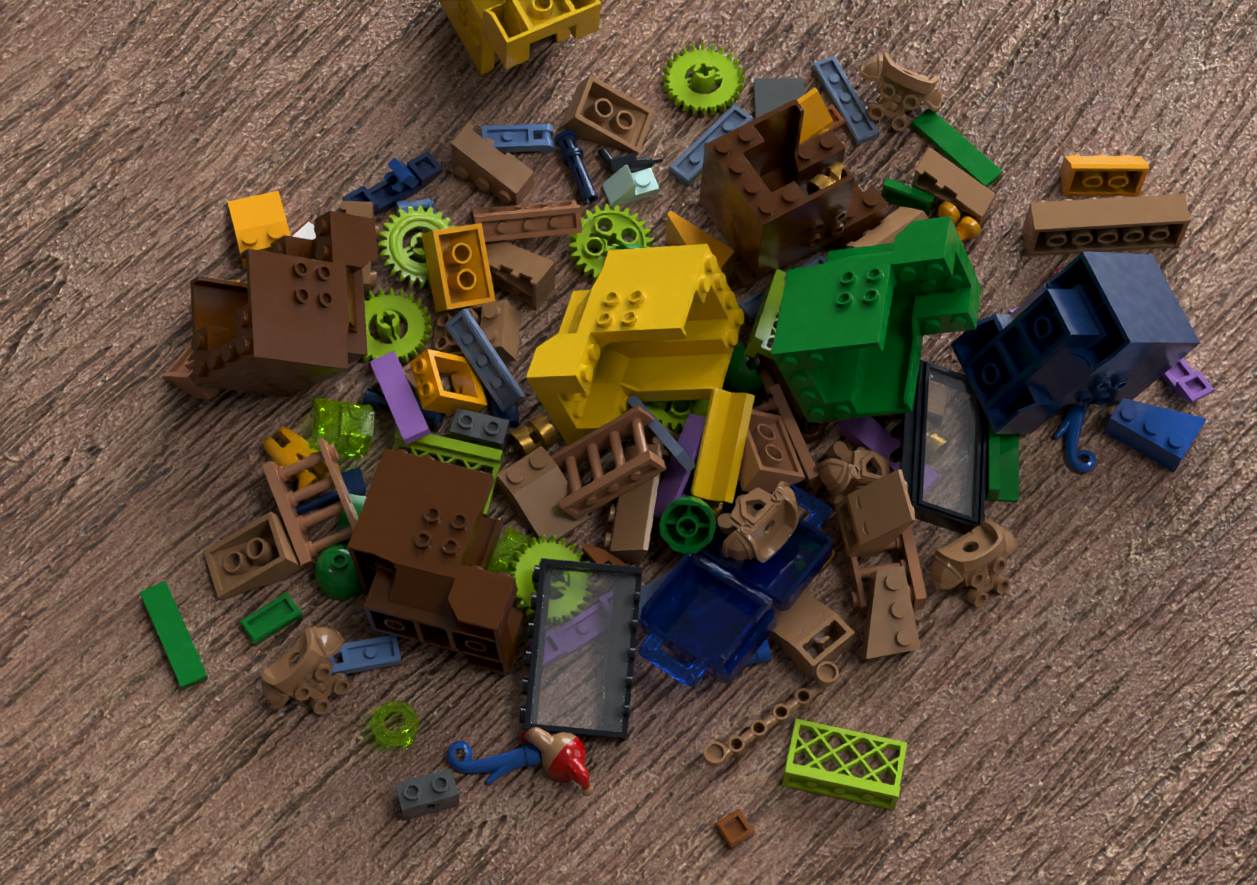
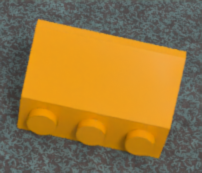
M813 88L797 99L804 110L799 145L830 129L833 131V119L816 88Z
M1075 154L1064 156L1060 168L1062 196H1139L1149 170V164L1141 156L1131 155L1080 156Z
M482 223L434 230L421 234L436 312L496 301Z

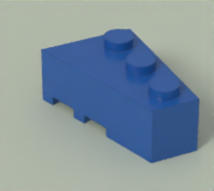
M1123 398L1110 417L1104 433L1175 473L1200 434L1207 419Z

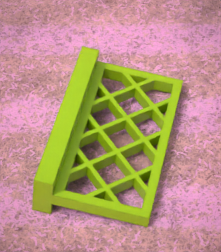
M776 269L766 286L744 354L752 358L758 352L774 360L771 355L772 348L768 347L767 343L774 342L776 332L774 326L778 322L785 286L786 272Z
M397 426L392 450L404 448L411 450L414 455L418 456L417 451L422 453L419 455L420 457L422 455H434L439 458L440 462L448 464L460 461L464 462L467 468L478 470L482 467L493 469L494 483L482 516L488 515L497 482V474H499L504 461L503 450L429 434L406 445Z
M795 719L782 786L895 811L900 792L907 742ZM799 729L811 731L816 738L805 744L798 735ZM836 736L844 744L833 750L825 739ZM859 742L867 743L872 750L861 756L853 745ZM821 743L827 754L817 759L809 748ZM887 748L900 750L899 757L890 762L881 751ZM848 749L855 757V760L845 765L837 754ZM804 752L811 761L803 766L794 764L793 758ZM876 755L883 763V766L873 771L865 760ZM832 758L839 769L834 772L826 771L821 763ZM860 764L867 775L862 778L854 777L849 769ZM888 770L895 779L894 785L882 783L877 776Z

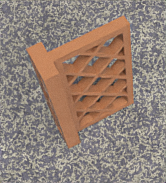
M575 199L472 209L474 224L482 223L485 242L582 233L580 205H577Z

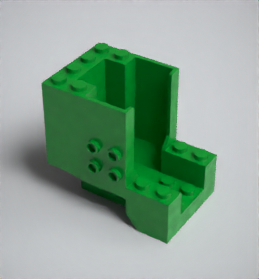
M951 216L912 221L895 236L894 243L828 251L826 263L787 270L771 355L808 423L912 412L923 336L976 329L982 288Z

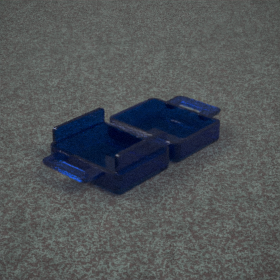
M790 485V488L795 493L797 504L811 514L805 521L799 518L797 527L790 538L764 563L759 562L754 557L751 560L745 559L741 561L731 557L725 558L722 552L723 541L730 534L721 533L716 521L712 541L698 551L699 561L694 559L691 553L687 552L643 606L640 622L643 632L648 637L639 647L640 656L686 686L696 685L705 673H708L722 683L732 682L776 627L777 617L774 608L780 611L789 610L832 556V540L827 534L819 530L831 515V507L798 486ZM743 490L739 492L733 500V504H730L723 513L731 514L736 506L735 500L737 497L749 492ZM761 504L754 505V509L757 511L764 508ZM663 645L692 664L688 667L659 648Z

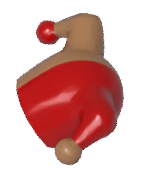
M533 727L521 733L520 739L522 742H530L540 750L543 770L549 778L556 782L564 783L574 780L582 787L581 791L585 796H590L594 792L593 786L589 784V772L584 765L586 757L585 746L577 736L566 732L551 735L539 727Z

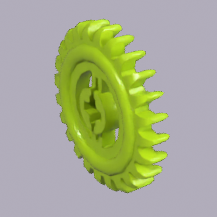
M702 42L700 50L697 51L694 43H692L691 52L686 51V48L683 46L681 49L682 56L678 55L675 51L673 54L674 61L668 58L667 66L664 67V75L662 76L664 91L668 92L670 100L675 99V106L683 105V111L692 109V114H697L698 111H701V114L704 116L707 114V111H710L714 115L716 114V109L722 112L726 111V105L732 107L734 100L740 99V93L744 90L743 83L745 82V76L742 75L743 67L738 68L739 59L731 62L732 52L724 57V47H721L720 51L716 53L715 45L712 43L707 51L704 42ZM693 70L692 77L686 78V75ZM721 83V86L716 91L710 94H699L708 93L714 88V84Z
M418 205L417 211L412 206H408L407 213L399 209L397 211L398 217L390 215L389 221L391 223L386 222L383 224L382 228L387 231H382L378 235L379 238L384 240L380 241L377 247L385 249L379 254V258H388L383 267L393 266L394 268L390 276L399 272V283L407 277L409 278V287L417 280L419 289L423 288L425 281L428 282L431 288L427 263H417L426 260L425 251L421 248H424L421 235L424 233L415 234L405 249L402 247L403 237L410 230L425 229L430 232L457 226H449L448 224L451 219L449 217L442 219L441 211L433 214L432 207H429L427 212L424 211L422 205Z
M390 287L388 295H385L382 288H379L378 297H375L369 291V301L364 299L368 355L363 357V361H369L371 358L375 360L395 351L398 360L408 363V356L416 358L418 356L416 350H425L423 343L430 341L428 334L432 332V327L429 325L432 320L429 315L426 317L428 308L424 307L421 309V299L413 303V293H410L405 299L403 289L395 296L392 287ZM399 316L408 325L407 333L402 339L399 337L401 333ZM375 318L378 337L391 344L380 343L370 335V324Z
M541 535L537 542L535 538H531L528 541V545L526 543L521 544L520 551L513 553L516 561L509 562V567L514 572H509L508 574L516 580L518 591L515 599L520 600L517 608L525 607V615L527 617L534 614L535 620L536 610H531L532 593H537L532 583V575L534 576V567L539 565L538 563H540L541 558L580 562L579 559L584 554V551L576 554L573 553L576 546L575 543L566 548V538L560 539L556 544V535L550 536L547 542L545 540L546 536ZM552 570L550 594L556 592L561 598L549 600L547 625H550L553 621L555 624L560 625L563 623V619L566 622L572 621L573 616H578L582 613L578 608L588 607L589 604L583 599H589L593 594L585 589L593 587L595 583L586 581V578L592 576L593 573Z

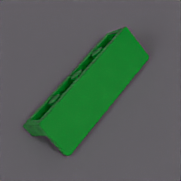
M988 421L986 501L1018 502L1019 434H995Z

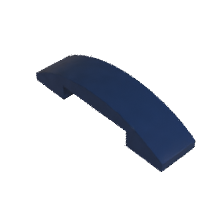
M427 151L407 162V167L420 181L413 189L405 184L402 191L396 192L392 189L393 185L397 182V178H395L391 183L384 180L369 189L362 186L343 196L342 200L373 202L374 214L396 206L397 201L406 200L418 193L443 172V168Z

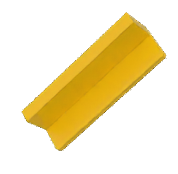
M719 388L712 389L691 488L692 496L717 503L733 504L755 398L754 395L731 393Z

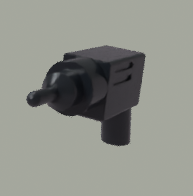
M601 148L597 151L610 170L611 175H614L624 165H628L630 172L633 173L652 168L655 163L663 162V158L655 160L650 157L645 158V156L636 158L635 153L613 158L607 148Z

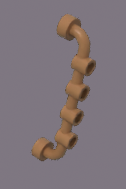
M830 661L820 663L815 673L816 681L808 688L798 689L794 698L785 704H777L773 708V712L763 720L753 721L750 729L742 735L732 736L727 746L718 741L709 742L703 752L705 763L711 767H718L729 757H740L744 752V747L753 740L757 742L764 740L767 730L774 725H785L789 714L796 709H807L813 697L819 694L825 687L836 683L839 675L838 667ZM799 697H805L807 700L801 701ZM781 712L785 716L779 717L776 715V713ZM759 728L763 732L757 733L754 731V729ZM733 744H737V745H739L741 748H739V749H734V748H732V745H733Z

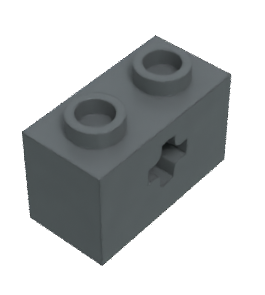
M457 408L450 428V438L503 450L504 455L509 440L510 420Z
M451 768L395 783L403 821L460 806L459 794Z

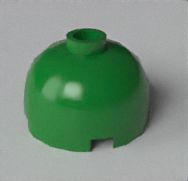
M741 341L734 346L723 386L724 388L730 386L735 393L754 394L764 389V383L758 375L760 369L757 368L755 359L744 354L747 344Z
M685 496L669 503L662 513L659 526L663 540L665 539L674 551L688 554L700 551L712 541L716 523L714 513L707 503L693 496Z
M348 544L330 546L322 551L316 559L314 569L316 584L321 593L332 600L346 601L349 600V597H353L356 594L358 596L363 593L347 548Z

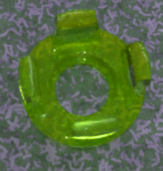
M389 701L376 709L372 716L371 727L377 743L384 749L388 746H403L407 749L416 740L415 735L418 731L419 720L416 711L409 704L402 701ZM390 713H401L405 717V725L400 730L392 731L384 725V720Z

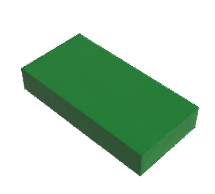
M886 178L881 194L885 201L902 207L923 210L927 216L931 212L935 198L933 194Z
M286 592L239 622L252 643L257 646L303 617V615Z

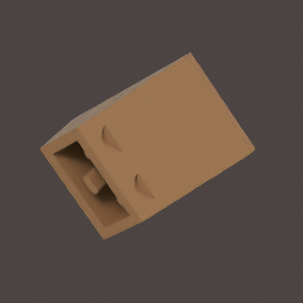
M506 299L436 313L432 350L465 357L445 327V324L462 309H468L503 363L517 361L521 314Z
M898 469L848 494L835 507L848 557L878 556L915 521V510L910 502L908 485L904 480L902 469Z
M794 585L754 617V620L810 679L815 675L820 663L824 661L832 662L852 645L855 634L836 612L797 585Z

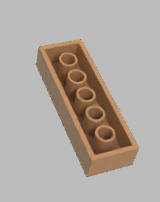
M1166 193L1153 196L1142 194L1137 197L1115 196L1103 199L1091 197L1086 200L1064 199L1053 202L1040 200L1030 203L1022 233L1026 256L1076 254L1082 251L1109 252L1180 247L1190 223V216L1185 194Z

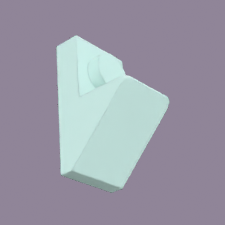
M624 165L602 184L610 208L615 207L617 204L622 205L659 194V186L651 168L631 173L628 165Z

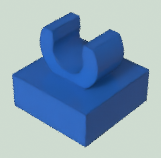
M394 157L388 163V166L393 171L388 172L384 179L391 183L397 178L396 184L392 187L396 192L402 191L405 184L413 189L420 182L411 170Z

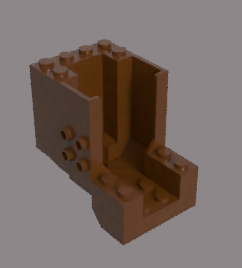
M796 99L716 138L704 146L699 202L755 280L810 254L834 240H837L842 247H847L846 245L851 241L856 242L862 238L865 231L873 230L879 226V221L887 216L889 205L875 186L863 192L856 183V188L853 190L855 177L847 167L842 169L839 181L811 195L808 194L806 188L808 181L818 174H823L824 169L834 162L843 164L845 146L832 129L799 145L804 110Z
M328 211L315 219L314 232L316 238L313 240L285 235L271 243L270 252L247 249L241 252V257L246 258L247 283L208 277H196L191 280L193 330L191 345L194 351L193 374L195 376V386L290 397L348 370V364L367 356L362 268L377 255L375 219Z
M385 448L347 546L364 595H367L363 607L371 629L464 653L471 666L509 675L526 623L523 613L512 608L518 591L515 578L505 572L493 573L487 571L504 525L503 518L498 517L495 520L482 517L493 487V475L436 461L431 456L422 455L420 457L409 454L403 449L391 450Z

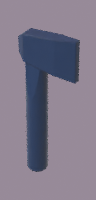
M360 466L341 473L349 494L365 495L367 491ZM337 490L299 503L295 508L298 515L339 501L340 497Z

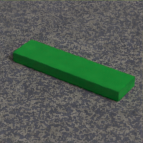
M928 108L912 121V128L954 165L988 188L1002 176L1003 171L935 111Z
M164 581L140 591L181 689L184 690L208 680L206 671L167 582Z

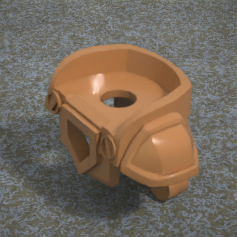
M888 52L871 57L859 70V74L864 80L878 82L876 91L883 97L881 102L875 101L869 105V117L872 120H880L884 115L891 118L892 127L896 131H902L907 126L908 118L904 114L906 109H918L922 101L932 111H939L941 107L942 91L938 81L939 77L935 74H932L930 77L922 74L918 75L896 65L890 59Z
M841 441L833 443L827 449L830 459L816 465L821 481L828 490V502L836 506L848 494L890 474L887 458L875 453L874 450H867L864 447H858L854 451H850L845 443ZM870 461L876 468L877 474L866 472V463Z
M780 481L772 494L757 487L748 494L738 496L732 513H723L718 517L717 524L721 533L730 534L723 541L722 552L725 558L731 557L741 561L745 559L751 560L754 557L759 562L764 563L790 538L797 527L800 510L795 493L785 481ZM761 504L764 508L757 511L754 509V505Z
M984 520L971 532H968L949 545L935 550V557L933 558L930 571L931 581L940 589H951L961 582L966 587L973 586L967 594V600L976 607H982L988 601V594L986 592L993 589L999 594H1003L1009 589L1010 581L1001 572L1007 565L1005 554L1016 549L1017 539L1005 527L991 520Z
M306 626L299 640L278 661H275L269 668H264L260 672L263 693L274 710L282 708L288 701L289 696L297 701H304L311 697L309 704L315 713L325 714L330 709L327 697L333 691L339 695L349 691V679L344 673H336L332 676L334 665L329 660V658L342 649L344 644L342 634L337 630H331L324 626L318 628ZM300 654L299 661L291 664V660Z

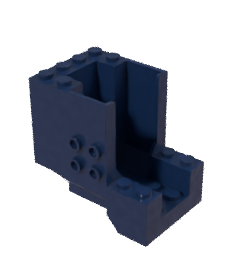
M1082 251L1066 267L1047 280L1011 314H995L977 321L975 330H966L950 345L994 433L1031 434L1065 404L1102 405L1120 403L1123 398L1133 400L1197 347L1200 341L1152 254Z

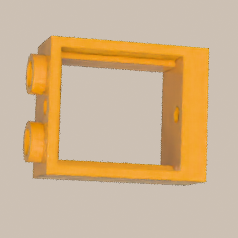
M426 349L410 362L423 409L455 415L457 408L478 413L488 406L480 378L466 357ZM439 372L451 375L455 393L443 390Z

